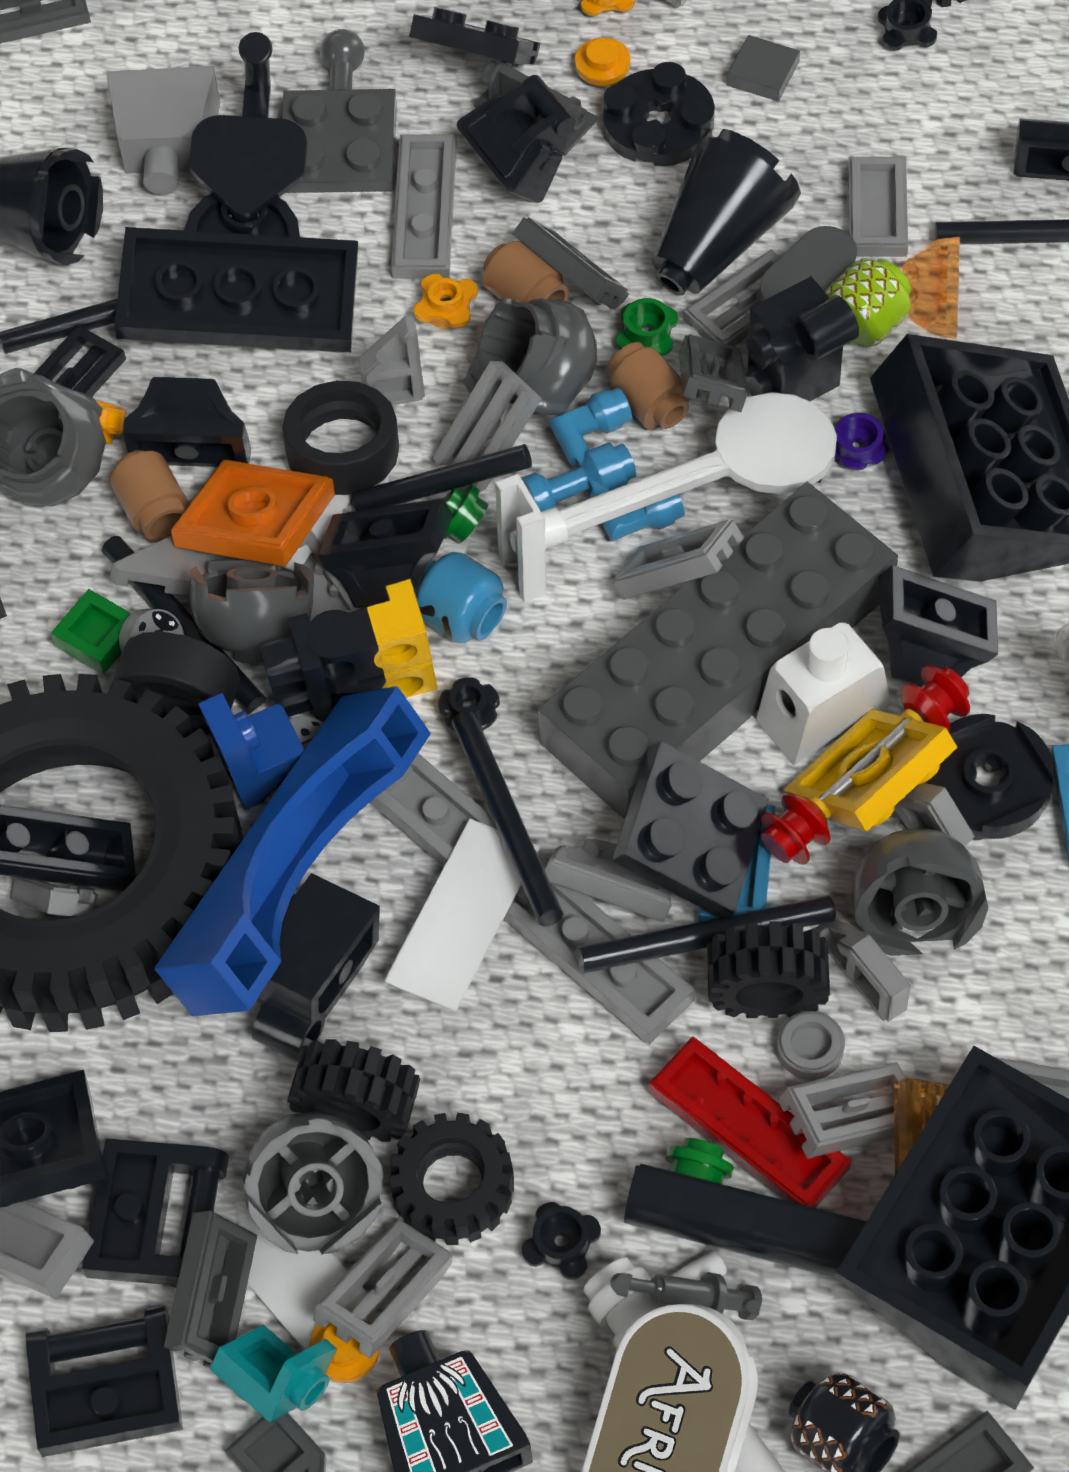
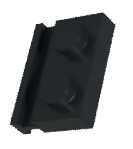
M435 6L432 16L417 14L413 16L409 37L513 64L534 65L538 57L541 43L517 37L519 27L486 20L485 28L465 24L467 17L465 13Z

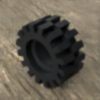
M769 921V927H759L757 922L746 923V930L743 931L736 926L725 929L726 936L716 934L712 938V943H708V998L716 1010L725 1009V1015L736 1017L741 1013H745L746 1018H758V1016L778 1018V1015L786 1014L790 1018L800 1013L801 1010L817 1011L819 1010L818 1004L825 1005L829 1001L828 944L826 938L819 937V932L813 928L803 932V925L792 923L788 928H781V921Z
M326 1039L324 1044L315 1040L310 1042L309 1046L305 1045L302 1048L287 1103H290L289 1108L292 1112L319 1111L337 1115L362 1132L367 1140H370L371 1136L381 1142H390L391 1137L398 1140L407 1132L419 1088L420 1077L415 1075V1069L411 1065H401V1058L393 1054L387 1057L382 1056V1049L370 1046L369 1050L361 1049L358 1042L348 1040L346 1046L341 1045L336 1039Z

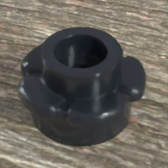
M465 677L456 680L452 684V688L444 690L438 699V711L441 715L445 716L444 722L446 726L453 731L455 730L452 721L462 712H474L483 731L489 728L497 719V712L495 710L500 705L499 694L492 685H482L477 678ZM467 701H472L475 703V706L465 708L463 704Z

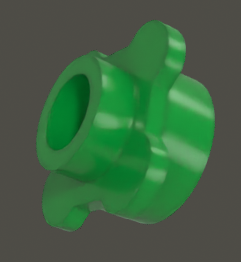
M652 298L638 299L622 308L621 319L623 320V329L616 335V345L619 349L628 344L639 342L645 348H654L661 356H665L673 350V340L670 335L672 328L678 324V314L673 308ZM651 327L652 331H642V328Z

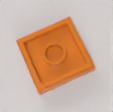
M223 460L171 529L174 547L286 567L334 498L333 479L326 476Z

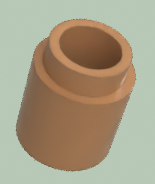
M512 241L495 247L484 262L483 285L500 300L506 298L510 300L516 299L526 303L530 300L541 298L547 300L556 298L568 300L569 288L563 283L562 274L521 241Z
M634 342L620 349L609 361L606 368V376L610 379L611 390L619 387L623 391L631 412L646 429L654 430L659 426L663 429H668L677 425L686 416L689 410L690 398L683 397L681 377L654 348H645L643 344Z
M138 450L130 452L118 461L110 475V486L135 531L144 534L148 540L153 542H159L172 535L171 529L188 508L189 502L163 455L155 451Z

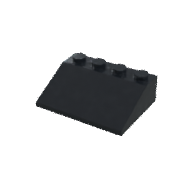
M906 334L869 379L933 577L986 581L1069 564V398L1054 356Z
M973 1046L838 1268L835 1278L952 1373L1014 1410L1018 1407L1069 1316V1099L980 1048Z

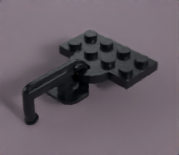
M250 32L240 40L238 47L245 69L242 116L215 115L202 120L192 133L189 159L190 172L211 194L205 196L190 211L184 230L125 227L114 325L116 339L351 353L358 266V241L300 237L297 217L287 202L279 198L300 183L305 176L307 138L303 129L296 123L287 119L269 118L271 96L269 58L273 51L272 43L263 33Z

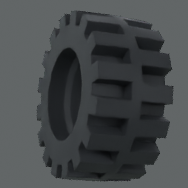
M457 1112L455 1121H447L446 1113L435 1114L434 1124L427 1126L422 1119L413 1125L414 1134L411 1137L403 1134L397 1142L398 1153L392 1154L389 1164L391 1173L389 1179L393 1201L398 1214L402 1215L405 1223L434 1242L438 1238L446 1240V1245H459V1239L469 1238L471 1243L481 1239V1232L487 1228L493 1231L500 1224L501 1215L503 1213L507 1214L512 1204L514 1171L510 1152H507L505 1141L500 1134L493 1135L490 1124L482 1119H479L475 1125L470 1122L469 1114ZM461 1156L471 1160L478 1167L481 1173V1182L478 1189L470 1197L457 1202H442L432 1198L425 1191L423 1182L428 1168L436 1160L443 1157Z

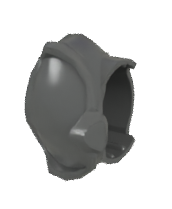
M506 298L501 300L494 307L483 325L476 356L473 358L467 375L462 382L469 394H471L489 362L503 361L542 398L535 412L543 415L564 414L571 402L591 380L597 362V341L584 310L559 298L551 300L541 298L530 300L528 303L516 299L510 300ZM514 394L509 403L514 404L518 396Z
M13 368L0 374V491L25 505L55 506L79 495L99 473L106 445V439L99 419L103 409L90 395L61 386L46 377L33 374L22 368Z

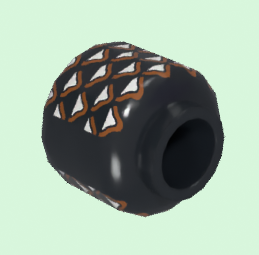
M837 1372L825 1377L819 1383L815 1380H809L798 1390L790 1404L789 1415L794 1418L790 1435L793 1447L797 1453L824 1472H881L891 1459L899 1443L900 1434L894 1428L896 1417L891 1403L849 1374Z

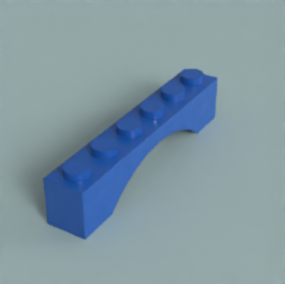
M398 686L346 695L340 698L155 966V971L192 1016L250 1011L282 962L279 946L282 921L291 897L306 871L324 847L350 819L376 796L403 777L430 736V731Z

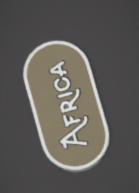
M695 1304L663 1306L639 1318L628 1329L618 1346L582 1472H735L758 1388V1373L753 1355L748 1354L747 1347L741 1339L744 1336L736 1325L720 1312Z

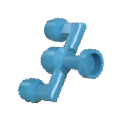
M619 387L610 391L604 389L594 393L586 405L548 420L569 463L576 467V469L546 480L544 476L536 472L521 477L541 512L556 507L557 502L588 490L590 498L627 485L628 480L636 477L633 459L624 444L614 447L608 442L589 450L583 438L584 435L596 430L608 434L622 428L623 424L632 421L628 400ZM678 494L606 521L602 525L612 542L647 527L658 530L673 525L675 520L684 517L685 511Z

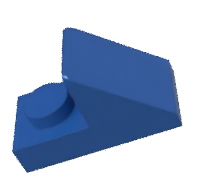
M223 693L198 703L217 752L244 809L248 810L263 803L291 771L304 752L303 745L283 706L275 704L248 717L244 710L233 715Z

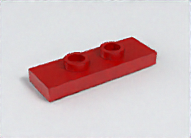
M694 1036L686 1042L649 1082L650 1094L710 1142L722 1147L725 1154L785 1201L816 1208L850 1170L851 1159L840 1151L807 1159L802 1149V1145L807 1140L804 1133L795 1135L789 1124L795 1116L788 1110L783 1111L777 1101Z

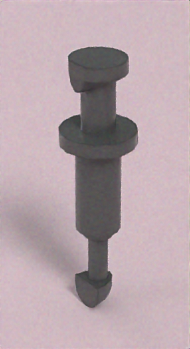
M711 1272L704 1274L700 1280L657 1274L651 1280L632 1278V1274L617 1273L610 1280L611 1288L619 1296L627 1297L629 1290L649 1293L651 1299L657 1303L702 1305L714 1309L721 1314L724 1309L738 1311V1316L744 1320L752 1321L756 1319L762 1304V1294L757 1286L746 1284L740 1290L728 1289L725 1278L721 1274Z

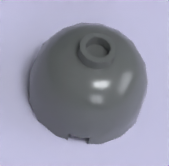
M222 558L208 561V573L203 575L195 566L190 569L192 619L202 636L216 647L233 652L234 660L244 663L263 662L259 645L293 636L288 618L307 613L308 620L310 621L313 607V570L303 564L294 562L293 574L277 571V565L238 558Z
M912 828L896 831L876 841L858 864L853 880L852 902L856 923L874 939L884 953L890 956L923 954L911 942L953 940L955 950L967 944L982 928L988 911L982 874L976 859L954 837L934 829ZM903 927L912 931L932 929L919 938L900 931Z
M319 1111L290 1114L267 1127L250 1148L243 1172L246 1206L261 1235L283 1251L298 1254L297 1250L307 1252L320 1250L321 1255L338 1252L363 1236L377 1218L382 1203L380 1200L383 1188L382 1165L366 1136L340 1116Z

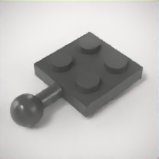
M334 30L322 41L320 55L324 65L330 70L329 90L283 91L282 119L290 120L299 125L307 138L305 176L300 183L286 193L393 192L397 116L395 89L352 90L353 71L361 65L365 49L360 37L350 30Z

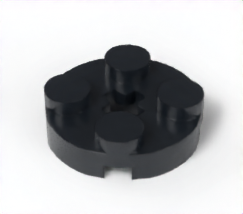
M663 62L655 66L654 69L633 73L623 78L617 84L607 88L604 93L603 131L610 146L619 155L636 162V159L644 162H654V166H671L685 162L692 158L696 145L704 132L708 129L714 130L715 104L710 92L700 81L687 75L685 69L680 64ZM654 110L669 112V122L661 124L657 119L647 121L649 112Z
M974 714L950 723L949 734L958 748L940 763L938 772L930 780L924 782L946 788L975 837L972 840L984 838L1001 839L1019 834L1039 820L1050 802L1054 777L1052 755L1042 738L1030 727L1016 721V726L1014 727L1004 722H995L996 715ZM985 766L986 770L990 773L1000 770L1004 776L999 779L998 786L986 787L975 781L977 777L976 768Z

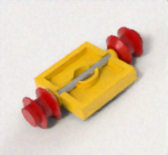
M932 665L924 666L920 673L924 684L921 688L910 683L905 684L901 688V698L905 710L901 716L871 709L783 789L785 795L781 798L785 812L780 817L769 812H765L761 816V823L765 830L761 833V839L766 848L784 863H789L793 860L796 863L805 865L810 861V854L806 846L811 841L822 846H826L831 841L827 820L867 832L872 827L886 821L894 812L895 805L912 789L930 780L938 772L940 763L958 748L949 734L950 722L947 716L951 713L958 717H965L970 713V704L967 699L970 694L969 688L955 671L947 667L939 669Z

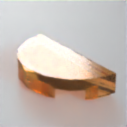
M960 237L937 239L931 242L929 249L918 253L914 258H909L905 262L902 271L912 289L909 295L911 310L908 316L916 325L931 334L956 339L958 327Z

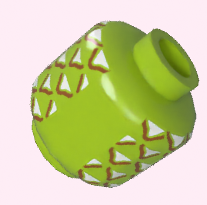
M868 258L857 260L825 290L829 298L838 295L848 303L859 326V336L853 342L865 347H873L880 344L908 317L911 310L909 295L912 289L907 277L893 263L882 258L877 261Z

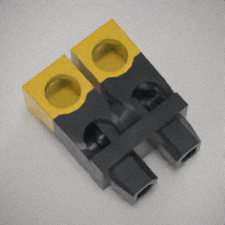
M411 579L386 586L389 601L349 613L337 609L324 611L316 615L310 622L307 613L290 617L288 620L293 636L259 645L275 704L283 706L288 717L313 710L315 718L324 723L342 696L398 686L406 698L438 690L427 632Z

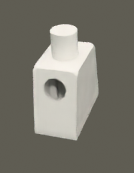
M842 622L831 628L820 629L812 635L809 642L779 659L770 668L756 721L794 766L841 737L871 709L882 711L891 705L884 666L849 624ZM794 710H796L795 716L791 714Z

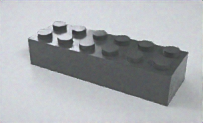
M808 481L745 533L739 545L731 547L733 553L728 559L720 561L723 566L717 573L687 582L538 709L540 744L624 820L648 748L659 741H663L692 758L701 761L759 710L770 668L776 661L809 642L812 635L820 629L831 628L842 622L849 624L851 628L855 627L880 605L878 576L890 566H897L898 554Z

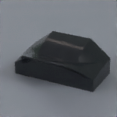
M153 377L138 408L124 419L122 434L128 453L138 450L155 451L163 455L167 464L172 466L218 467L223 460L250 463L251 445L245 423L231 410L215 379Z
M444 498L335 514L332 516L318 556L324 568L339 578L355 608L369 607L389 601L386 586L411 579L416 595L425 570L437 554L453 516Z
M894 565L878 576L882 627L889 643L892 678L922 687L924 684L920 673L921 669L926 665H932L939 669L947 667L962 677L971 668L985 664L998 655L996 600Z

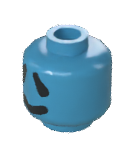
M450 552L442 556L438 561L432 559L425 570L416 593L424 624L455 643H466L474 637L478 640L485 639L500 623L507 607V600L503 597L504 587L500 577L468 555L460 552Z

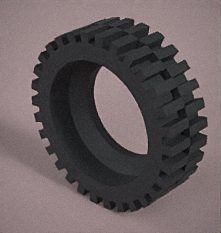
M61 674L43 676L44 692L30 695L25 679L7 684L12 700L0 704V793L16 782L45 770L73 765H96L118 769L131 774L147 792L155 812V835L148 859L134 881L113 900L88 913L57 920L24 918L0 909V1013L4 1008L12 1026L31 1030L35 1013H41L49 1032H68L69 1013H80L85 1028L88 1030L105 1026L101 1008L117 1004L121 1017L125 1020L140 1014L134 996L148 990L155 1002L159 1004L173 995L171 989L154 968L238 848L243 837L225 767L219 754L214 756L211 741L203 730L199 728L193 732L189 715L178 706H175L167 714L163 697L149 689H146L137 703L131 682L114 678L108 694L102 693L97 675L79 674L77 689L66 690Z

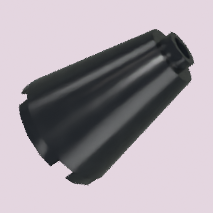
M712 129L704 132L696 145L652 257V264L657 270L655 277L663 287L677 295H684L687 290L694 294L700 293L793 209L801 195L798 182L792 173L786 181L782 179L774 170L779 159L770 151L752 139L732 130L722 129L718 137H712Z
M57 148L1 156L0 241L53 264L69 265L79 262L84 255L74 254V251L85 233L95 238L100 228L103 213V186L100 177L91 176L86 163L93 162L89 154L74 148Z

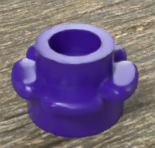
M851 413L844 416L837 423L835 428L837 435L835 458H839L845 468L863 470L867 467V464L876 465L885 458L888 451V445L884 442L886 434L881 423L875 417L866 413ZM859 441L864 446L861 448L854 447L853 443Z

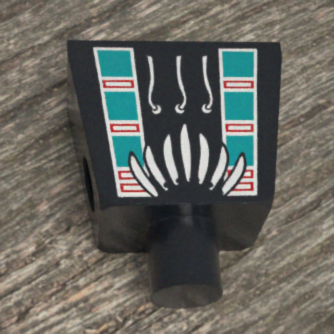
M426 1330L406 1334L390 1345L389 1350L400 1378L383 1384L376 1392L394 1472H513L533 1463L531 1444L526 1433L469 1350L460 1351L440 1360L430 1335Z

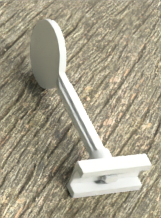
M770 392L747 397L742 412L730 410V408L727 410L717 426L714 452L561 510L553 507L541 512L519 474H515L495 482L498 556L503 565L518 560L519 594L524 603L547 594L546 549L567 542L569 535L726 476L757 492L774 494L794 492L807 481L810 484H814L821 480L830 469L835 458L836 432L830 418L816 404L796 395Z

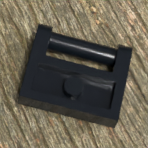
M105 1139L102 1157L107 1179L100 1180L97 1183L89 1228V1235L94 1242L84 1256L82 1270L85 1276L91 1279L162 1284L177 1288L192 1215L196 1212L209 1210L214 1212L219 1179L226 1178L229 1155L223 1150L206 1146ZM173 1173L192 1176L179 1257L160 1255Z
M166 1305L145 1309L144 1317L57 1334H50L48 1328L26 1332V1349L37 1449L42 1457L183 1430L174 1355L172 1350L164 1347L170 1320ZM148 1345V1358L55 1375L54 1372L56 1362Z

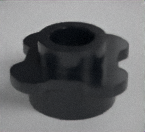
M893 0L888 6L881 8L878 12L877 20L880 24L884 25L883 45L894 51L909 45L932 46L937 40V31L930 25L932 17L931 7L923 0Z
M548 1202L541 1205L535 1214L536 1221L533 1227V1236L522 1245V1256L525 1262L532 1267L544 1264L558 1269L565 1279L574 1280L580 1278L586 1273L588 1268L585 1257L591 1243L599 1240L601 1236V1227L598 1220L592 1215L582 1216L577 1210L567 1206H560L556 1202ZM557 1236H566L568 1238L567 1244L558 1246L555 1243Z

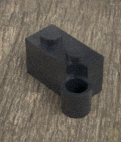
M810 276L750 307L749 335L746 337L748 371L745 372L746 384L752 396L770 392L791 394L810 402L839 387L843 346L856 340L859 336V326L848 303L838 295L829 298L814 278Z
M313 873L309 875L297 893H294L291 897L282 921L279 942L282 962L258 997L265 1002L260 1008L253 1024V1040L297 1062L299 1061L305 1038L311 1041L318 1040L323 1031L326 1017L361 970L379 941L380 905Z

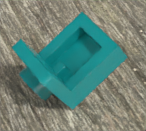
M262 1325L220 1347L210 1366V1370L233 1389L238 1397L246 1401L271 1423L297 1407L303 1411L317 1402L328 1387L330 1377L326 1372L337 1348L327 1339H324L297 1354L265 1325Z

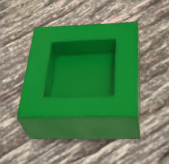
M88 589L51 632L54 645L104 675L121 654L119 645L120 630L124 621L132 613Z

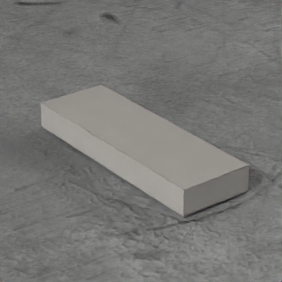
M456 134L400 135L391 264L392 279H424L430 274H440L443 278H450L457 152Z

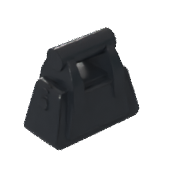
M539 75L529 76L524 80L522 86L507 92L505 95L498 94L457 121L458 130L508 192L533 203H540L544 200L562 161V151L566 146L569 133L576 125V120ZM540 113L544 119L537 123L536 118Z

